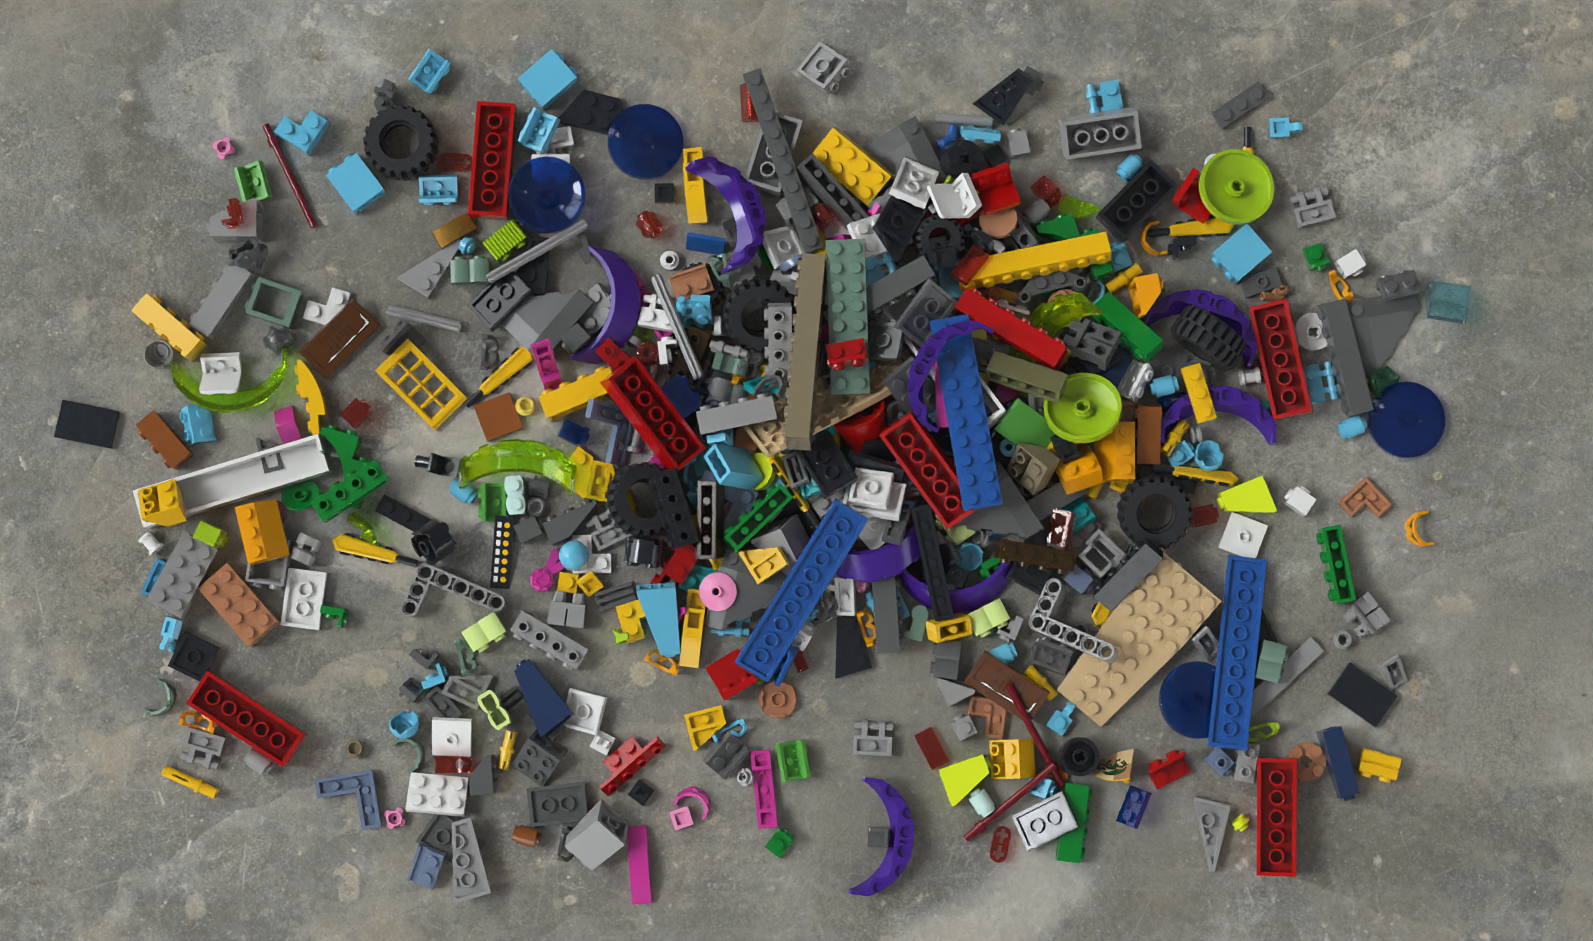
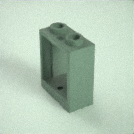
M258 277L257 281L254 280L252 284L251 298H248L245 303V313L292 330L304 293ZM263 284L292 294L283 320L254 311Z

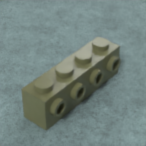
M994 351L986 368V380L1059 403L1067 385L1068 374Z

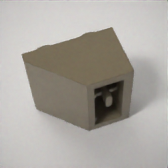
M1019 443L1005 471L1026 490L1035 495L1047 487L1060 458L1045 447Z

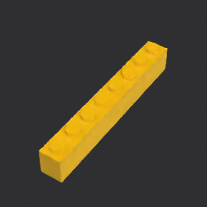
M1101 232L960 261L955 266L960 291H965L966 288L972 290V288L992 287L999 283L1007 284L1014 280H1027L1033 276H1046L1057 271L1066 272L1072 268H1085L1096 263L1104 264L1111 261V248L1107 233Z

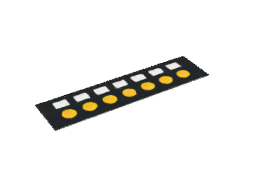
M495 515L490 588L509 589L514 517Z

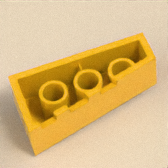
M146 293L131 311L153 328L157 334L167 340L173 348L181 352V355L193 362L207 346L204 342L206 338L198 331L193 333L189 329L191 325L184 319L179 321L175 317L177 313L170 307L165 309L161 305L163 301L153 294L151 297Z

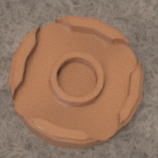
M1014 207L985 215L983 210H981L979 222L982 230L987 235L999 239L1009 236L1016 229L1018 217Z
M771 681L761 689L759 705L762 711L769 717L776 719L784 718L795 709L797 702L796 692L787 682L783 681L777 687L775 682Z

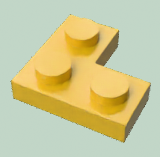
M639 599L616 606L623 633H629V639L626 640V643L629 644L644 639L645 635L640 620L646 619Z

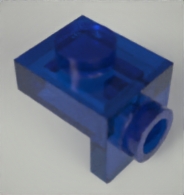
M564 419L557 437L575 446H582L589 438L590 434L588 432L590 428L582 427L568 419Z

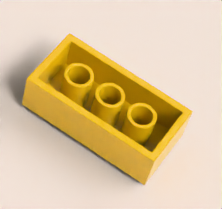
M833 127L813 152L833 177L867 206L880 195L895 176L838 127Z
M600 367L592 375L583 374L577 377V381L573 383L567 381L560 384V388L556 390L550 388L541 392L542 395L538 398L547 419L552 422L587 407L589 398L602 401L611 397L600 383L612 373L610 367Z

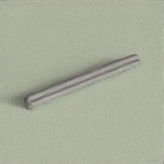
M582 219L486 274L490 283L495 282L588 229L589 226L586 220Z
M660 274L655 275L651 281L693 379H699L703 377L702 369L663 278Z

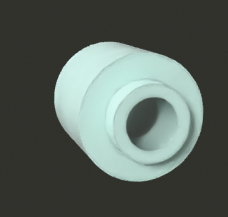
M977 788L970 793L971 797L968 800L983 818L996 809L994 807L995 803L985 789L980 790Z

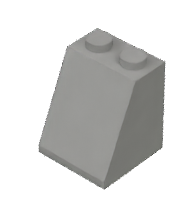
M252 198L210 217V222H207V233L216 242H245L250 237H253L258 243H263L264 205L257 198Z
M794 514L766 524L750 541L757 549L781 547L790 562L781 571L788 575L810 539L798 515Z
M601 799L570 831L566 837L565 847L584 866L594 870L625 845L629 823Z

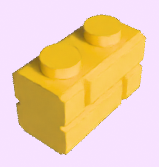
M959 612L953 614L954 618L926 621L928 639L940 643L945 640L948 641L971 635L970 616Z
M1361 748L1356 771H1360V776L1371 778L1372 775L1379 777V781L1390 783L1391 780H1397L1402 758Z

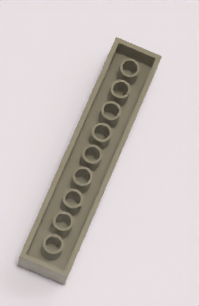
M802 253V260H798L799 278L796 279L797 296L794 299V332L791 333L792 351L790 350L789 353L790 369H788L787 375L789 387L786 388L788 406L784 407L785 424H783L782 436H784L783 441L787 443L788 449L811 451L827 265L825 254Z

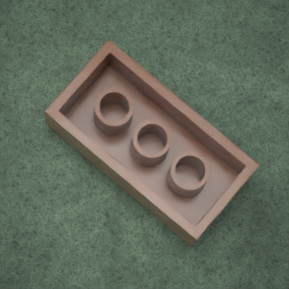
M226 563L198 587L199 591L248 647H253L281 622L230 563Z

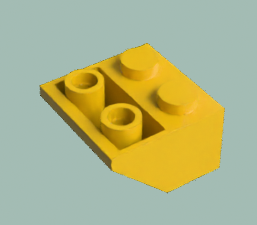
M175 479L138 490L143 521L167 527L187 521L183 493Z
M1033 739L989 740L991 779L1035 777Z

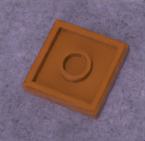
M510 392L474 405L487 442L523 429Z

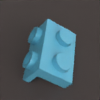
M428 49L408 78V81L425 93L435 92L440 85L439 80L441 77H445L448 74L451 62L445 60L433 50Z
M534 107L528 116L523 130L520 132L518 142L526 148L544 154L560 119Z
M419 175V202L425 205H433L435 202L451 205L457 202L459 198L458 175Z
M209 403L187 405L181 409L180 419L184 423V439L187 441L188 446L216 440Z

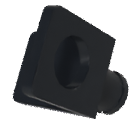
M431 453L430 457L417 455L414 464L415 467L427 468L428 472L436 475L457 478L461 460ZM449 462H453L455 465V469L451 473L446 471V465Z

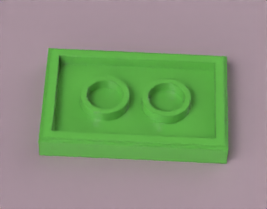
M1018 398L994 428L1016 446L1019 443L1047 448L1051 443L1050 437L1055 435L1049 428L1045 418Z

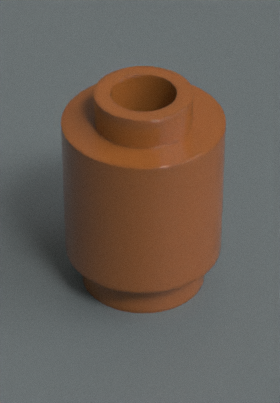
M515 825L512 841H516V844L534 848L535 844L539 845L541 833H538L539 829Z

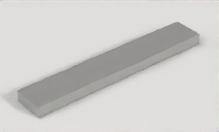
M1311 637L1287 658L1286 662L1282 663V669H1284L1282 680H1278V683L1263 680L1253 689L1250 720L1324 652Z

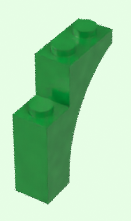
M1064 213L1057 216L1055 220L1049 221L1047 219L1039 222L1035 232L1041 238L1062 241L1099 233V230L1090 228L1079 234L1073 215ZM1110 261L1104 264L1096 263L1088 266L1094 281L1112 276L1113 274Z
M328 425L327 428H321L320 434L333 445L340 457L344 480L346 479L345 476L351 471L355 470L357 472L363 468L361 465L368 461V459L358 457V460H355L362 439L357 436V432L346 430V433L340 432L339 427ZM364 498L351 507L361 510Z

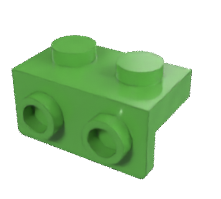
M256 161L244 167H234L235 179L238 182L240 197L243 202L252 198H257L260 202L272 198L263 161Z
M481 483V487H478V498L481 499L482 506H478V517L482 518V522H495V515L507 516V496L504 483Z
M804 739L775 744L782 782L811 777V766L807 758L808 748Z

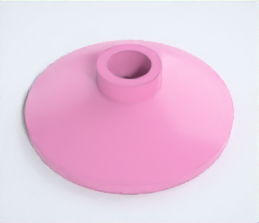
M721 572L711 573L701 582L699 588L700 599L711 610H726L736 600L737 586L729 575ZM715 588L719 590L717 596L713 592Z

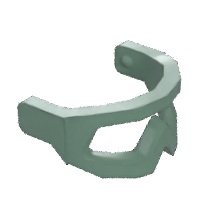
M725 253L711 255L709 259L712 261L710 265L714 275L723 283L724 288L730 287L729 272L719 275L716 266L721 263L724 264V268L727 266Z
M461 639L454 640L461 664V674L465 676L474 673L478 667V663L473 660L476 656L475 652H473L466 641ZM467 647L470 653L466 662L472 664L471 670L465 669L461 649Z
M157 679L156 682L164 685L167 691V704L155 712L144 708L143 712L153 716L169 711L175 699L172 687L169 683Z
M399 738L391 743L392 746L404 741L409 742L417 749L418 758L416 765L408 770V773H411L418 769L423 761L424 753L422 747L414 739Z

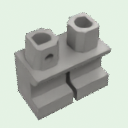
M556 591L553 601L550 602L547 624L585 629L586 605H584V594L574 593L573 602L565 603L567 592Z
M1364 592L1356 601L1347 606L1348 610L1342 615L1348 624L1355 619L1360 623L1359 626L1353 629L1358 638L1367 634H1373L1377 629L1391 621L1381 607H1377L1379 606L1369 592Z

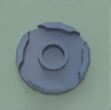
M802 254L792 257L780 265L779 269L782 275H791L792 271L798 270V260H802Z

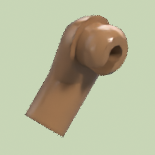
M1281 285L1271 292L1262 291L1260 300L1268 302L1281 300L1288 293V287Z

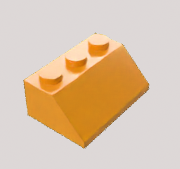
M1158 273L1134 277L1128 285L1133 313L1140 320L1147 314L1161 293V289H1163V281L1161 277L1158 278Z
M1119 422L1112 433L1100 440L1094 441V454L1102 469L1103 482H1133L1135 480V422Z
M277 499L253 502L235 507L248 564L255 565L290 556Z

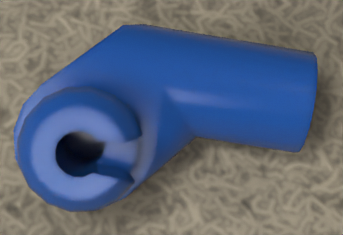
M949 125L948 135L937 141L939 149H942L950 142L957 141L958 126Z

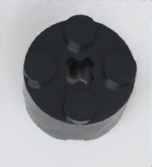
M969 140L953 141L946 144L939 156L941 170L946 176L950 175L953 179H957L962 173H968L971 177V174L980 171L984 161V155L978 145Z
M431 520L412 533L414 535L411 538L412 546L419 557L423 556L427 559L424 561L427 564H436L457 548L456 542L448 532V525L445 522L440 523L436 520Z
M632 537L626 538L624 560L627 561L628 566H638L641 563L646 564L647 568H657L663 564L665 541L662 540L659 544L658 539L638 537L631 541Z
M1075 737L1067 740L1061 746L1059 763L1067 773L1074 776H1085L1092 773L1098 766L1099 752L1091 740ZM1081 751V756L1084 758L1083 760H1078L1077 762L1076 757L1074 755L1075 753L1079 754Z

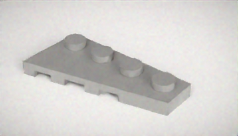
M472 818L453 822V904L492 893Z

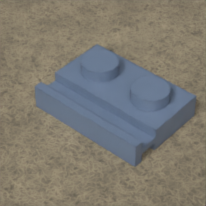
M420 843L417 847L407 880L415 881L416 884L433 890L436 886L446 853L429 846L426 847Z

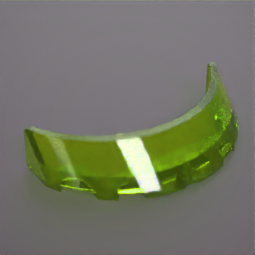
M1076 292V294L1056 295L1054 300L1047 304L1043 302L1029 314L1027 320L1032 323L1033 328L1038 329L1040 327L1049 333V337L1052 338L1059 330L1072 321L1084 316L1102 315L1104 312L1083 293ZM1013 346L1009 348V356L1024 359L1035 364L1036 360ZM1014 389L1025 398L1028 397V393Z
M282 349L283 360L279 367L271 372L267 380L245 391L232 394H201L199 391L200 385L187 376L176 362L171 363L173 382L187 399L206 410L218 413L246 411L263 403L281 385L288 370L290 352L287 349Z
M520 439L502 440L497 445L489 446L486 444L479 447L478 451L468 457L464 456L460 462L459 489H464L472 482L496 473L529 472L556 481L571 496H575L577 466L565 457L561 450L548 448L542 442L523 441Z

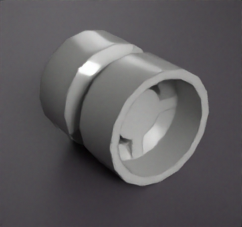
M300 532L296 540L297 546L292 548L289 557L312 567L316 559L314 554L319 552L323 542ZM304 544L311 546L309 552L302 549Z

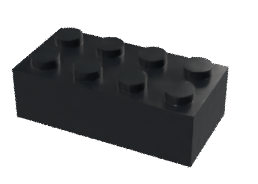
M1150 160L1095 218L1121 243H1124L1164 203L1178 186Z

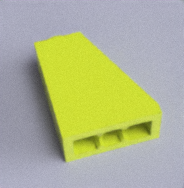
M1263 476L1217 494L1218 506L1224 512L1260 514L1277 512Z
M983 754L938 769L951 806L957 805L989 774L988 769L991 768L988 757L984 758Z

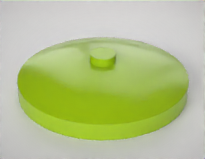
M1229 149L1216 154L1205 164L1199 177V193L1202 202L1212 215L1223 222L1241 225L1257 220L1268 210L1274 197V181L1266 164L1256 155L1245 150Z
M1092 373L1068 375L1067 385L1059 403L1047 399L1044 400V416L1049 428L1060 438L1075 443H1089L1104 438L1115 429L1122 414L1121 397L1116 387L1104 377Z

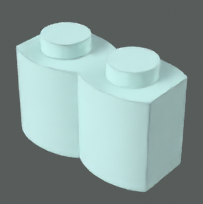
M520 475L506 476L504 487L508 495L506 500L508 513L511 516L526 515L527 502L524 497L526 487L523 478Z

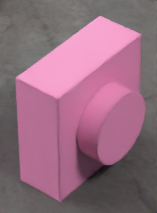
M688 806L669 812L675 831L694 824Z

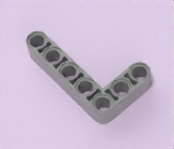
M422 564L414 575L403 600L401 610L406 616H417L432 585L496 612L504 610L507 603L502 595L432 565ZM428 567L431 570V575L428 578H424L422 570ZM447 575L449 582L442 586L439 579L441 576ZM463 582L466 584V591L459 593L457 586ZM417 585L423 587V593L420 596L414 593V588ZM478 590L484 592V598L480 601H477L474 596ZM495 598L502 600V605L499 608L492 606V601ZM409 603H414L416 609L413 613L409 614L406 607Z
M1058 579L1048 580L1029 619L1030 627L1041 635L1106 663L1117 661L1119 652L1110 643L1054 620L1067 590L1066 586ZM1059 585V590L1053 593V587ZM1051 602L1050 609L1045 610L1046 603ZM1043 620V625L1037 628V622ZM1060 627L1059 634L1053 635L1054 629ZM1077 634V640L1071 643V636ZM1094 641V647L1088 650V644ZM1107 649H1112L1111 655L1109 657H1105V651Z

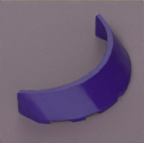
M714 157L693 160L685 167L686 171L704 178L715 186L727 200L735 218L737 242L730 262L722 270L724 275L747 265L762 245L764 225H766L764 207L753 184L748 182L740 174L741 171L734 166L731 167Z
M589 246L588 250L599 259L608 275L611 288V305L606 323L599 335L585 349L572 355L571 360L597 365L604 362V360L595 351L607 338H610L622 349L630 335L634 333L639 320V310L641 309L640 289H638L633 270L620 255L614 251Z
M1199 289L1178 291L1156 302L1147 312L1143 323L1149 327L1162 318L1181 314L1184 308L1189 305H1194L1208 311L1233 328L1245 340L1246 349L1242 353L1244 367H1251L1257 351L1254 332L1246 315L1224 296Z
M979 321L958 322L939 330L922 345L912 362L908 377V397L911 408L920 424L938 433L939 429L931 422L927 414V408L924 405V381L943 346L948 341L960 334L969 335L973 330L985 329L993 333L994 330Z
M1207 386L1215 411L1228 412L1244 418L1262 433L1269 445L1276 443V423L1260 401L1237 388ZM1188 394L1178 399L1164 415L1161 421V445L1164 444L1165 437L1177 425L1180 419L1184 420L1195 415Z
M914 523L905 533L901 546L888 544L873 550H850L835 573L837 577L845 580L846 578L855 579L859 582H876L902 573L906 567L912 562L915 563L920 557Z
M1014 561L1011 562V565L1001 563L990 577L975 586L960 590H948L953 614L977 610L998 597L1010 581L1006 576ZM904 569L900 573L904 589L916 601L932 609L927 585L917 580Z
M863 777L862 781L870 785L883 801L890 821L889 847L881 865L867 880L848 890V894L871 896L892 884L907 866L913 850L914 824L906 802L890 784L882 779Z

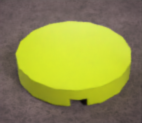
M756 453L752 455V458L763 478L753 490L759 491L767 489L772 484L776 473L769 462V457L767 458L763 453Z

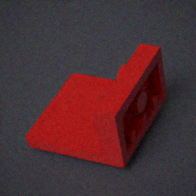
M1008 162L971 174L974 188L979 191L978 197L985 215L1021 204L1020 197L1012 181Z
M1193 167L1174 195L1172 206L1200 223L1205 224L1211 213L1205 207L1200 197V171Z
M864 338L825 345L828 358L827 365L834 371L844 370L845 366L853 365V368L864 366L865 362H868Z
M735 649L706 667L709 676L724 701L757 682L753 673L734 663L740 653L739 649Z
M1172 750L1165 754L1167 758L1163 760L1156 759L1148 763L1149 767L1146 768V771L1157 790L1191 772L1183 757L1186 755L1184 751Z

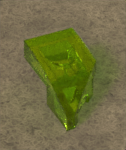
M1063 194L1056 212L1060 214L1066 213L1067 215L1072 214L1073 218L1077 219L1097 211L1099 207Z
M355 512L350 514L346 522L363 530L360 538L375 545L377 537L371 524Z

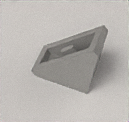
M1207 626L1199 629L1189 639L1209 662L1217 655L1218 641Z
M1398 654L1391 655L1376 664L1390 690L1408 681Z
M937 678L936 682L948 706L975 693L974 689Z

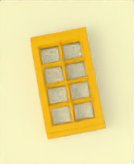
M409 339L404 341L375 370L434 431L467 399Z

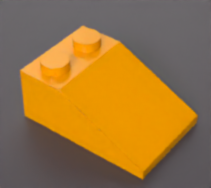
M1087 443L1076 444L1081 455L1065 464L1060 459L1055 469L1067 495L1103 483L1102 469Z

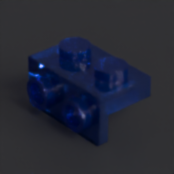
M678 374L660 389L683 419H685L703 405L700 402L703 398L696 390L693 392L690 389L689 385L691 383L685 375L681 377Z
M1130 785L1116 821L1138 829L1152 793Z

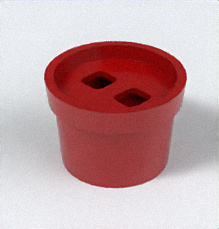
M884 398L863 411L833 425L835 430L840 433L848 450L861 452L864 441L881 439L879 436L881 431L888 426L885 416L886 406Z

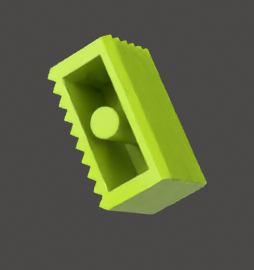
M511 219L492 236L487 238L483 244L499 263L501 260L502 262L508 260L512 256L511 252L515 249H522L527 244L525 241L528 238L515 221Z
M206 521L199 522L193 538L218 549H221L222 546L225 547L229 540L227 531Z

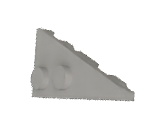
M456 240L398 276L397 280L429 299L450 266V260H453L458 253L461 240Z
M1193 796L1209 871L1215 872L1231 806Z

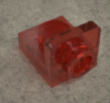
M1044 175L1030 187L1031 191L1037 197L1044 200L1050 208L1057 205L1062 199L1059 188Z
M237 198L228 199L227 212L229 217L232 218L221 220V224L227 227V229L238 228L239 224H244L240 201Z
M818 203L814 207L816 211L812 214L813 220L818 228L823 231L836 218L825 204Z

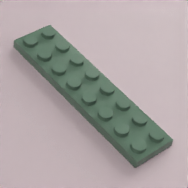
M865 239L826 240L829 344L864 338L868 362H865L864 366L853 368V365L845 366L844 370L840 371L830 369L831 395L870 394Z

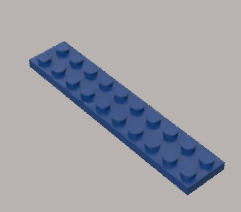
M968 314L931 320L929 322L931 334L933 335L949 325L969 321ZM960 334L943 346L936 361L963 510L969 511L998 506L1003 503L972 334Z
M836 498L834 499L734 663L764 681H769L868 522V517Z
M1228 555L1207 746L1247 751L1267 560Z

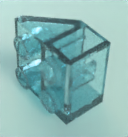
M1439 281L1430 282L1426 296L1427 319L1466 324L1471 286Z

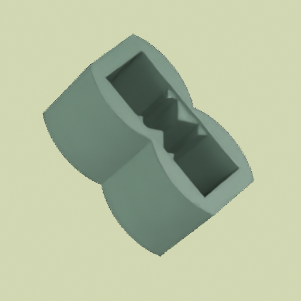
M464 256L454 257L455 260H450L452 285H483L490 283L486 277V274L490 272V261L485 259V256H474V259L470 260Z
M1262 640L1256 661L1255 678L1273 683H1278V680H1282L1284 674L1282 663L1287 661L1289 650H1286V645Z

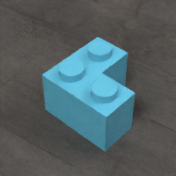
M310 111L301 126L284 116L274 133L310 156L330 124L318 114Z

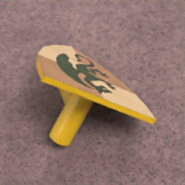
M1134 749L1117 752L1104 758L1098 763L1097 768L1092 773L1103 780L1129 783L1131 781L1130 775Z

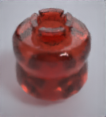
M646 210L637 216L636 227L641 231L644 238L655 239L661 234L660 231L663 229V224L658 220L655 212H648Z
M647 341L641 343L636 350V356L639 361L646 366L657 364L660 361L658 345ZM651 351L650 356L647 357V352Z

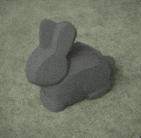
M250 237L241 245H234L229 249L230 257L227 259V264L229 266L247 268L255 262L256 267L261 270L268 254V247L263 243L258 244L255 238Z

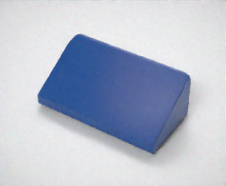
M687 233L686 249L719 255L724 253L726 241L720 237Z
M790 646L774 671L773 678L777 687L780 686L787 676L800 650L799 647Z

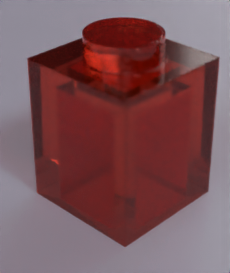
M356 398L340 415L356 429L372 413L369 411L370 405L364 399L360 401Z
M1213 504L1191 509L1193 511V517L1190 519L1192 529L1217 523L1219 513L1217 507H1213Z

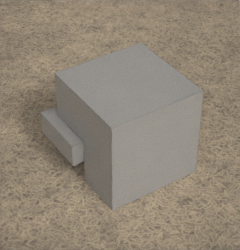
M1098 529L1085 543L1087 546L1076 558L1099 579L1110 568H1116L1125 553Z

